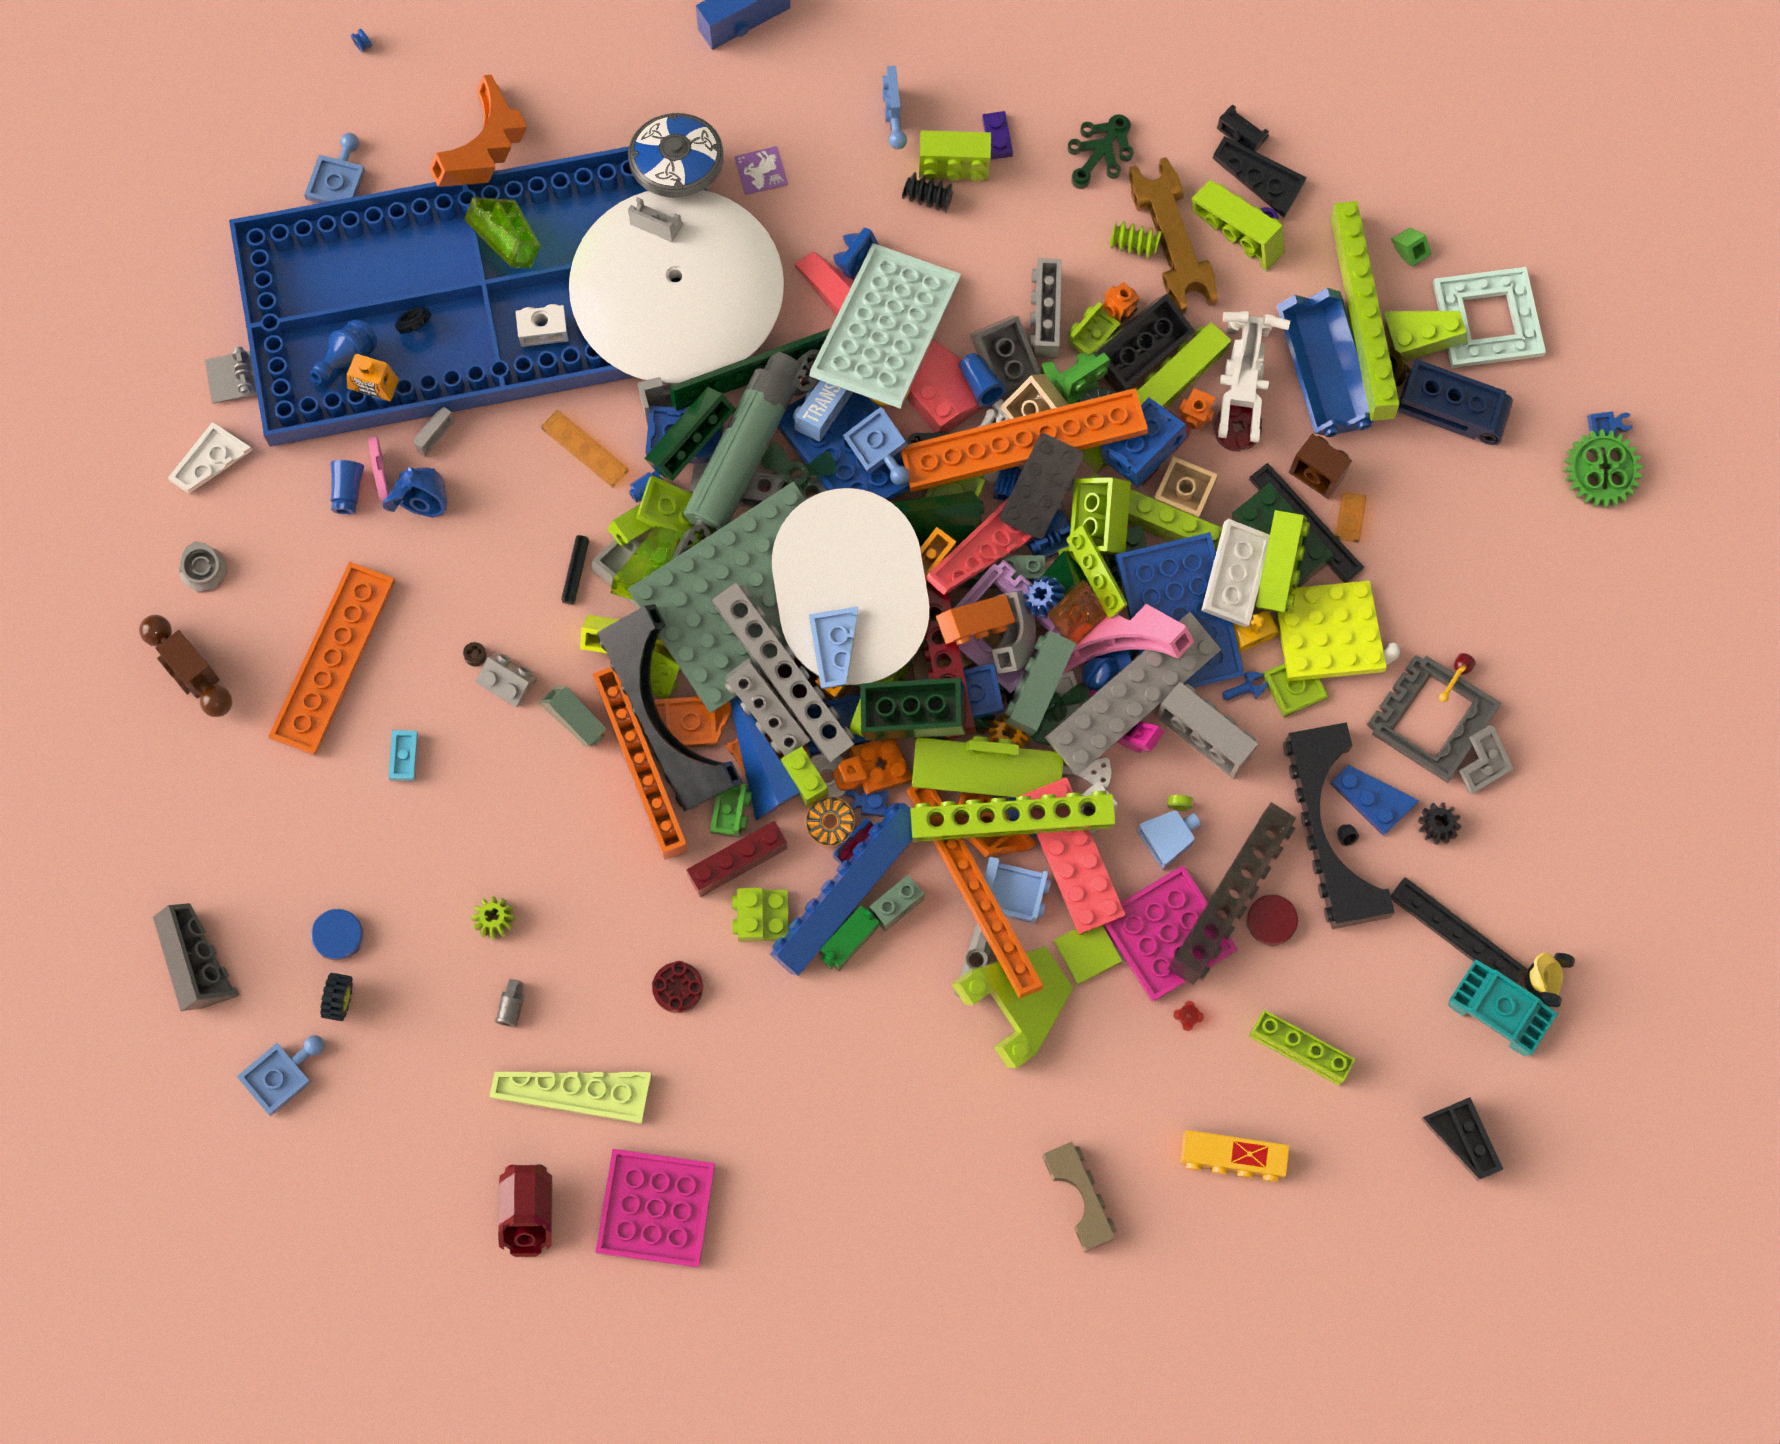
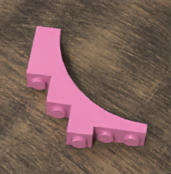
M1147 604L1130 621L1118 614L1113 618H1108L1105 614L1093 627L1076 617L1066 623L1068 629L1062 635L1076 643L1063 674L1094 657L1129 649L1162 652L1178 659L1195 641L1187 626Z

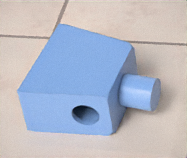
M1174 810L1139 824L1137 832L1163 870L1194 843L1195 838L1191 832L1200 827L1201 823L1194 813L1182 819L1179 813Z

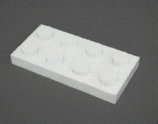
M1230 519L1224 521L1201 611L1243 627L1250 625L1261 581L1269 534Z

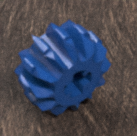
M1043 575L1041 580L1034 578L1033 586L1027 585L1030 591L1023 595L1027 599L1025 603L1026 608L1033 615L1047 619L1049 614L1056 616L1057 608L1064 609L1061 602L1067 600L1063 594L1065 588L1057 579H1050L1048 576Z

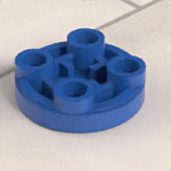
M332 909L324 912L315 920L311 929V941L317 952L324 958L342 960L360 950L363 929L359 920L352 913L343 909Z

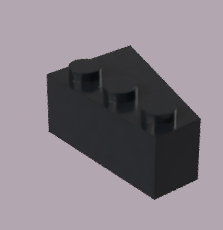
M1471 1097L1422 1117L1421 1120L1477 1181L1503 1170Z

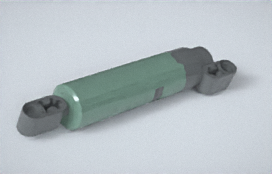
M810 350L800 356L797 361L785 353L777 352L770 357L764 369L755 370L730 419L728 427L725 429L683 512L694 527L684 532L673 553L672 560L710 536V532L714 533L730 523L793 395L800 396L814 387L817 379L809 376L812 367L809 366L807 359L811 358L815 362L820 351ZM694 533H697V534H698V535H697V538H698L700 541L694 543V541H695V539H696V536L694 535Z

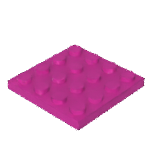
M1184 865L1122 901L1121 905L1126 914L1125 917L1103 925L1152 1003L1238 950Z
M612 1149L595 1253L699 1268L715 1163Z

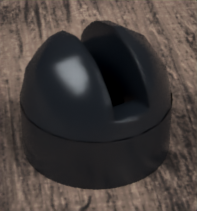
M1343 824L1338 828L1337 836L1343 846L1351 845L1358 840L1359 834L1352 825Z

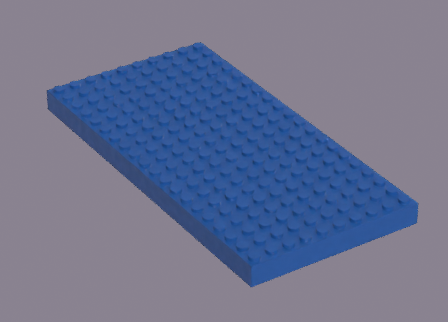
M629 146L497 170L493 172L489 183L438 187L436 182L229 220L263 433L269 447L433 416L442 407L455 412L634 378V376L612 366L590 346L580 331L573 315L569 292L572 262L583 237L591 226L615 205L634 195L648 191L637 182L631 172L628 158ZM673 278L671 281L679 282L681 279ZM550 304L564 306L569 341L521 347L518 337L516 311L526 307L544 308ZM416 307H427L432 315L429 322L424 324V327L405 334H400L396 330L395 324L398 318L408 310ZM355 319L364 321L373 329L377 337V346L367 357L389 364L399 379L391 402L348 389L347 373L349 368H339L333 371L332 376L319 387L310 380V372L317 362L322 361L326 356L329 336L333 331L344 328L349 321ZM539 322L537 326H545L547 322Z

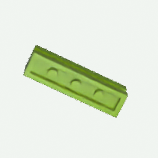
M1277 510L1274 512L1255 606L1258 609L1288 614V610L1294 606L1295 595L1292 594L1293 585H1297L1299 581L1300 571L1297 570L1298 560H1303L1305 547L1301 546L1303 536L1307 537L1310 523L1306 522L1307 518L1304 515Z
M1265 1009L1258 1017L1248 1036L1338 1086L1345 1081L1355 1061V1058Z

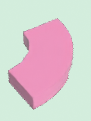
M377 437L368 438L369 451L381 501L389 495V486L379 440Z

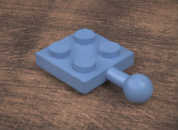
M887 66L886 76H882L885 122H890V130L892 131L889 136L890 146L894 149H902L907 144V136L901 130V106L896 66Z
M346 133L341 137L342 151L339 159L319 155L304 194L306 200L323 203L356 197L365 168L362 165L348 162L351 152L355 151L359 146V139L355 134Z
M881 406L846 432L843 437L869 474L886 463L891 471V481L899 486L904 485L909 480V471L905 467L899 466L893 456L907 447L908 443Z
M317 1035L308 1037L304 1042V1048L292 1058L276 1043L240 1073L237 1078L268 1115L272 1116L311 1083L298 1066L310 1055L316 1056L321 1054L325 1047L324 1040Z

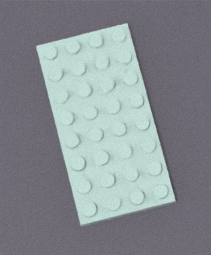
M873 243L820 349L809 376L901 409L960 281L961 274Z

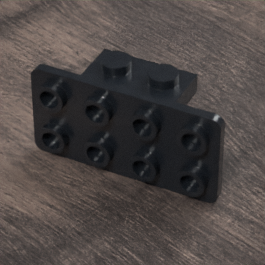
M1041 433L1000 514V520L1038 539L1043 538L1055 513H1059L1064 502L1062 499L1066 491H1069L1074 483L1073 477L1083 459V452L1048 434Z

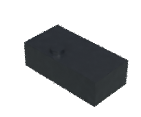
M1165 294L1154 300L1089 355L1093 354L1095 357H1098L1105 353L1110 359L1108 372L1104 377L1115 392L1118 393L1131 386L1191 336L1195 330L1168 294Z

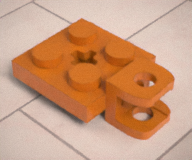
M896 738L871 741L850 747L848 750L850 758L843 760L832 773L839 790L847 791L862 785L866 795L912 781L911 773ZM878 760L884 762L885 770H882L881 767H876L875 764Z

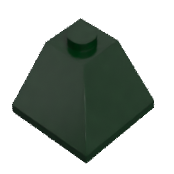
M1063 551L1042 574V576H1048L1050 579H1057L1064 586L1065 591L1063 594L1067 600L1062 601L1061 605L1064 608L1062 610L1071 617L1070 619L1076 618L1089 604L1095 594L1080 565L1066 551Z

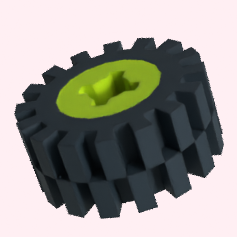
M332 972L328 975L321 998V1018L344 1021L351 1001L352 976Z

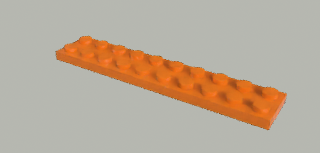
M1136 388L908 444L900 452L904 467L910 474L908 480L910 491L915 492L1024 465L1041 433L1048 434L1079 450L1148 434L1147 424Z

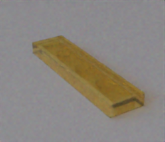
M556 410L542 424L541 428L544 432L612 488L629 471L628 467L560 411Z

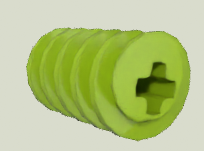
M1116 221L1110 240V249H1114L1118 243L1119 251H1123L1128 246V253L1132 254L1136 248L1137 256H1141L1146 251V258L1150 259L1153 253L1156 255L1162 231L1159 230L1156 236H1153L1152 228L1145 234L1144 226H1140L1138 231H1135L1134 223L1126 229L1125 221H1122L1119 226H1117Z

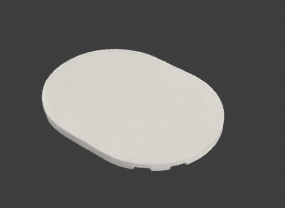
M851 488L833 489L814 495L796 507L782 524L776 536L772 553V571L780 622L789 648L808 670L819 676L809 614L858 606L846 685L875 683L894 675L910 662L919 650L929 621V599L921 551L913 527L905 515L891 502L865 490Z

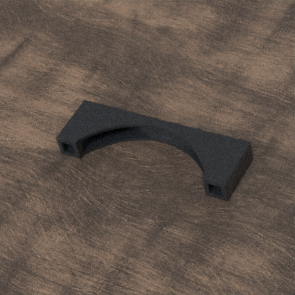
M656 604L646 605L602 629L597 634L600 638L601 647L607 652L611 660V668L617 673L621 681L623 692L632 703L633 713L639 718L643 726V733L652 744L654 756L661 763L665 771V778L676 794V801L685 812L704 804L743 782L732 761L725 763L714 761L695 753L673 736L661 719L652 695L650 669L656 640L661 629L666 627Z
M1347 722L1292 732L1288 734L1285 742H1283L1284 753L1290 757L1291 765H1289L1290 777L1296 781L1295 798L1297 803H1301L1303 810L1300 814L1303 827L1307 826L1309 834L1306 837L1309 851H1313L1315 859L1312 860L1313 871L1315 875H1319L1321 883L1318 884L1319 895L1321 899H1325L1327 907L1324 908L1325 919L1327 923L1330 922L1332 929L1391 918L1395 913L1389 888L1380 889L1361 879L1348 869L1332 850L1322 827L1320 798L1325 778L1333 763L1342 753H1348L1353 746Z

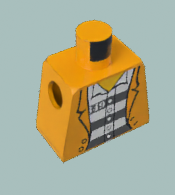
M355 354L347 373L348 389L390 402L399 382L398 377L389 364L359 354Z

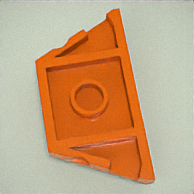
M698 696L654 699L658 713L665 726L686 747L718 745L732 713L730 701L710 714Z
M961 792L957 805L966 804L967 800L975 799L981 800V803H990L993 798L990 795ZM984 812L980 815V819L984 823H990L994 820V816L990 812ZM1006 813L1005 817L1009 820V815ZM958 814L955 817V822L959 825H964L969 821L966 814ZM1028 834L967 838L985 858L1030 851L1037 844Z

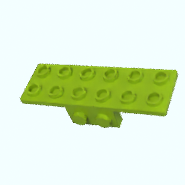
M974 736L973 740L967 742L917 738L912 787L1016 798L1062 779L1064 760L1057 752L1019 748V745L1013 744V740L998 739V743L988 742L987 737Z

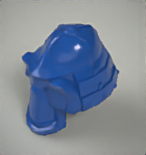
M407 467L405 471L400 473V479L396 480L393 490L383 500V508L387 511L395 512L400 505L412 513L431 518L441 516L447 510L448 503L442 476L434 468L427 467L416 469Z

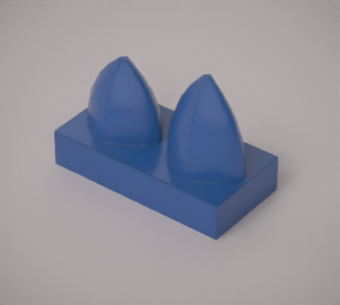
M865 227L860 233L843 235L844 242L849 248L847 251L833 255L836 265L852 280L859 272L872 244L879 245L872 230Z

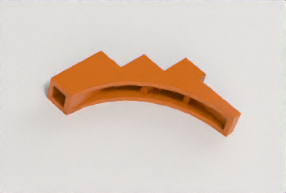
M483 75L477 89L483 108V130L466 145L449 151L437 152L429 169L438 187L489 183L496 168L495 163L505 162L512 147L511 143H520L526 131V122L519 110L509 109V105L505 101L500 87L496 84L492 75Z

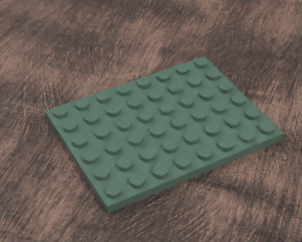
M794 481L628 588L629 593L639 608L656 604L666 627L661 629L658 636L710 714L738 696H732L726 688V675L748 658L752 659L711 603L713 598L734 583H737L739 587L744 585L751 595L749 601L754 607L758 605L766 615V618L763 620L768 627L773 625L781 636L778 639L783 647L788 646L780 622L772 571V553L776 536L782 524L796 507L806 501ZM737 605L733 609L735 616L740 618L748 613L744 605ZM751 625L748 628V633L751 637L758 638L762 635V629L758 625ZM766 645L763 648V654L767 658H773L777 655V650L773 645Z

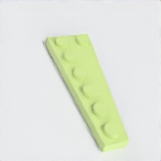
M495 1072L490 1098L642 1124L652 1074L650 1072Z

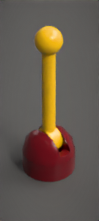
M1460 653L1454 662V668L1457 672L1446 690L1439 695L1440 701H1448L1449 693L1460 675L1469 674L1473 670L1476 661L1471 655Z

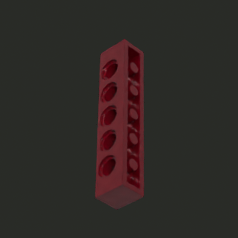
M937 589L927 591L929 617L934 613L941 614L951 609L948 593L943 595ZM929 619L924 639L927 638L928 647L924 648L926 662H931L933 670L928 671L929 678H961L965 685L966 734L947 735L946 738L952 739L976 734L959 645L957 646L956 642L949 644L945 642L942 644L934 643L936 637L943 635L938 621ZM943 659L951 661L947 667H940L938 664Z

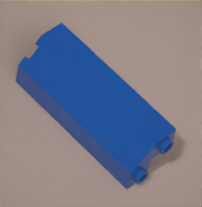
M1326 288L1310 298L1293 295L1277 304L1280 318L1290 321L1289 329H1284V333L1314 433L1324 435L1325 437H1333L1342 433L1370 428L1372 423L1376 421H1371L1354 334L1341 291Z

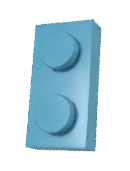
M392 730L389 764L390 781H415L418 745L417 731Z

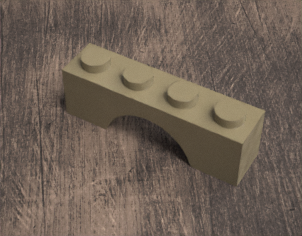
M1070 1142L1044 1153L1042 1158L1052 1181H1063L1073 1185L1083 1198V1217L1074 1230L1084 1253L1113 1241L1115 1238L1113 1233L1117 1232L1111 1218H1106L1102 1210L1106 1208L1101 1195H1096L1092 1185L1095 1184L1090 1170L1085 1171L1081 1161H1084V1157L1079 1146L1074 1147L1073 1142Z

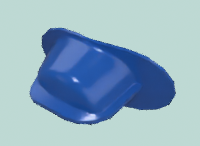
M1126 650L1110 652L1089 660L1082 670V686L1085 693L1088 695L1091 690L1098 691L1131 662L1130 654Z

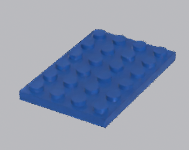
M854 392L820 442L795 430L793 414L798 406L804 404L805 397L788 405L777 428L826 491L842 488L859 489L874 493L891 501L910 490L908 482L899 486L891 481V471L886 463L869 474L843 437L846 432L880 408L868 397ZM899 452L893 458L899 466L904 467L901 452Z
M1211 532L1115 555L1130 620L1145 604L1176 621H1179L1184 615L1191 612L1220 647L1221 650L1183 683L1193 688L1245 675L1233 623L1201 611L1216 556ZM1137 649L1138 655H1140L1144 651V649Z

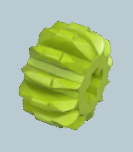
M495 896L491 897V903L482 898L481 901L484 906L475 905L474 909L479 914L471 916V919L476 922L473 926L476 931L481 930L480 935L482 937H486L490 932L492 940H495L497 932H499L501 937H504L505 932L503 929L512 930L513 928L508 923L515 920V916L510 914L513 911V907L511 905L505 906L506 900L504 898L500 899L498 903ZM497 914L498 920L496 921L493 919L490 922L488 917L490 915L495 916Z

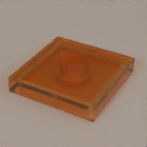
M1083 580L1047 613L1060 635L1075 642L1076 645L1107 617L1089 584Z

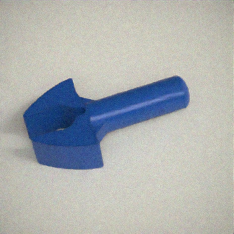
M1246 672L1244 675L1245 683L1222 692V697L1225 701L1249 692L1257 699L1266 689L1268 682L1261 686L1252 685L1254 680L1263 678L1264 674Z

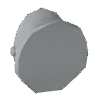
M195 541L188 545L182 554L179 567L181 581L197 592L216 589L227 573L226 562L216 549H212L206 543Z

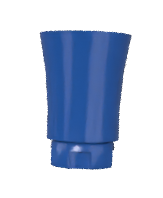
M970 353L960 361L959 368L970 386L978 406H991L1004 396L1007 389L1006 386L996 377L984 359H981L979 355Z
M349 460L330 462L331 510L337 514H354L358 503V492L364 465Z

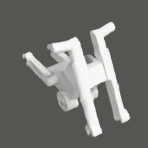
M1247 311L1224 312L1223 322H1228L1227 332L1236 333V331H1239V328H1243L1241 340L1234 341L1231 359H1227L1224 375L1220 377V384L1231 385L1230 391L1223 395L1218 437H1227L1230 405L1253 408L1250 442H1259L1262 399L1256 393V389L1268 390L1269 381L1262 380L1265 343H1261V337H1268L1273 327L1288 330L1290 321L1269 314L1260 318L1249 316Z

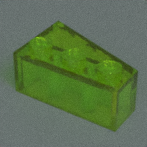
M473 197L464 220L510 267L532 268L541 245L516 200Z
M656 525L612 580L610 593L634 600L628 588L672 560L680 532Z

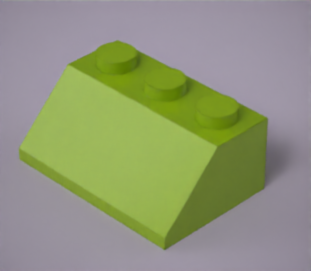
M1113 477L1074 479L1070 535L1079 526H1085L1100 554L1116 555L1126 552L1131 481Z

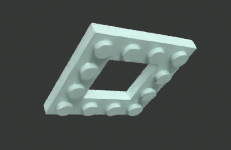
M1526 267L1434 279L1433 287L1438 310L1460 311L1468 337L1467 343L1447 349L1451 369L1543 357L1546 350ZM1506 295L1515 334L1472 340L1463 301Z

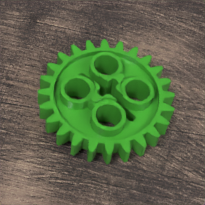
M1603 429L1598 431L1597 435L1594 431L1588 433V437L1582 435L1580 442L1575 441L1572 444L1575 449L1567 451L1571 457L1566 458L1564 463L1570 466L1565 468L1563 472L1570 473V476L1565 479V482H1573L1569 490H1578L1576 498L1584 495L1585 504L1593 500V507H1596L1601 501L1602 507L1606 508L1610 501L1612 506H1616L1618 500L1624 502L1627 500L1626 495L1631 496L1634 494L1632 488L1636 489L1639 487L1640 484L1635 480L1643 477L1642 474L1637 472L1643 468V465L1637 464L1636 461L1641 458V455L1634 456L1633 452L1636 451L1637 447H1628L1630 439L1625 442L1621 441L1623 434H1619L1615 438L1613 430L1609 431L1606 436ZM1600 448H1603V449H1604V454H1603V455H1602V451L1600 450ZM1610 451L1617 453L1619 457L1618 462L1610 458ZM1586 452L1594 455L1595 462L1588 461ZM1600 465H1602L1603 468H1607V471L1605 473L1604 469L1599 468ZM1612 475L1619 477L1620 485L1612 482ZM1588 476H1593L1596 479V486L1589 484Z

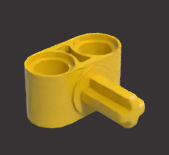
M1269 611L1254 614L1251 617L1250 625L1247 627L1233 624L1239 652L1269 641L1279 634Z

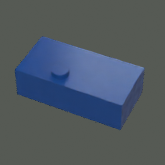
M704 0L696 5L698 30L713 50L738 36H744L752 28L790 9V0Z

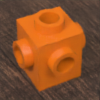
M1124 282L1117 287L1112 286L1104 295L1106 299L1102 310L1120 323L1126 318L1132 317L1138 310L1136 306L1140 297L1133 288Z
M1193 388L1189 399L1184 398L1179 408V412L1182 413L1180 420L1186 424V427L1202 431L1204 424H1210L1215 411L1211 409L1216 397Z

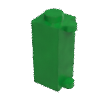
M860 906L820 949L821 961L828 968L832 969L835 967L840 971L880 926V922L869 910Z

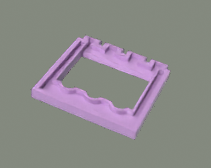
M1003 560L998 566L994 563L956 607L978 602L993 584L1004 593L1022 590L1023 594L1029 593L1030 590L1027 588V585L1033 586V584L1021 574L1015 580L1012 579L1017 570ZM1059 608L1056 609V616L1049 614L1047 619L1034 615L1035 620L1044 626L1048 632L1050 630L1061 636L1068 629L1066 623L1071 618L1065 611ZM970 637V642L959 645L960 652L977 666L995 664L992 653L994 648L983 638L975 640V637ZM1035 647L1031 655V657L1035 658V655L1038 651L1037 649H1035ZM1026 665L1018 671L997 674L999 685L1006 689L1009 694L1015 690L1018 682L1026 673Z

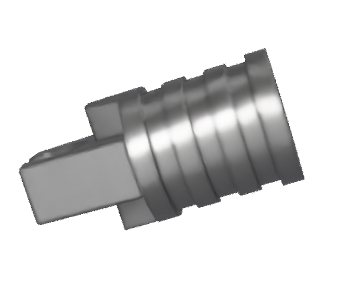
M509 979L506 992L503 991L500 998L501 1002L498 1007L497 1018H495L496 1023L517 1027L521 1006L524 1001V995H522L524 984L521 981Z

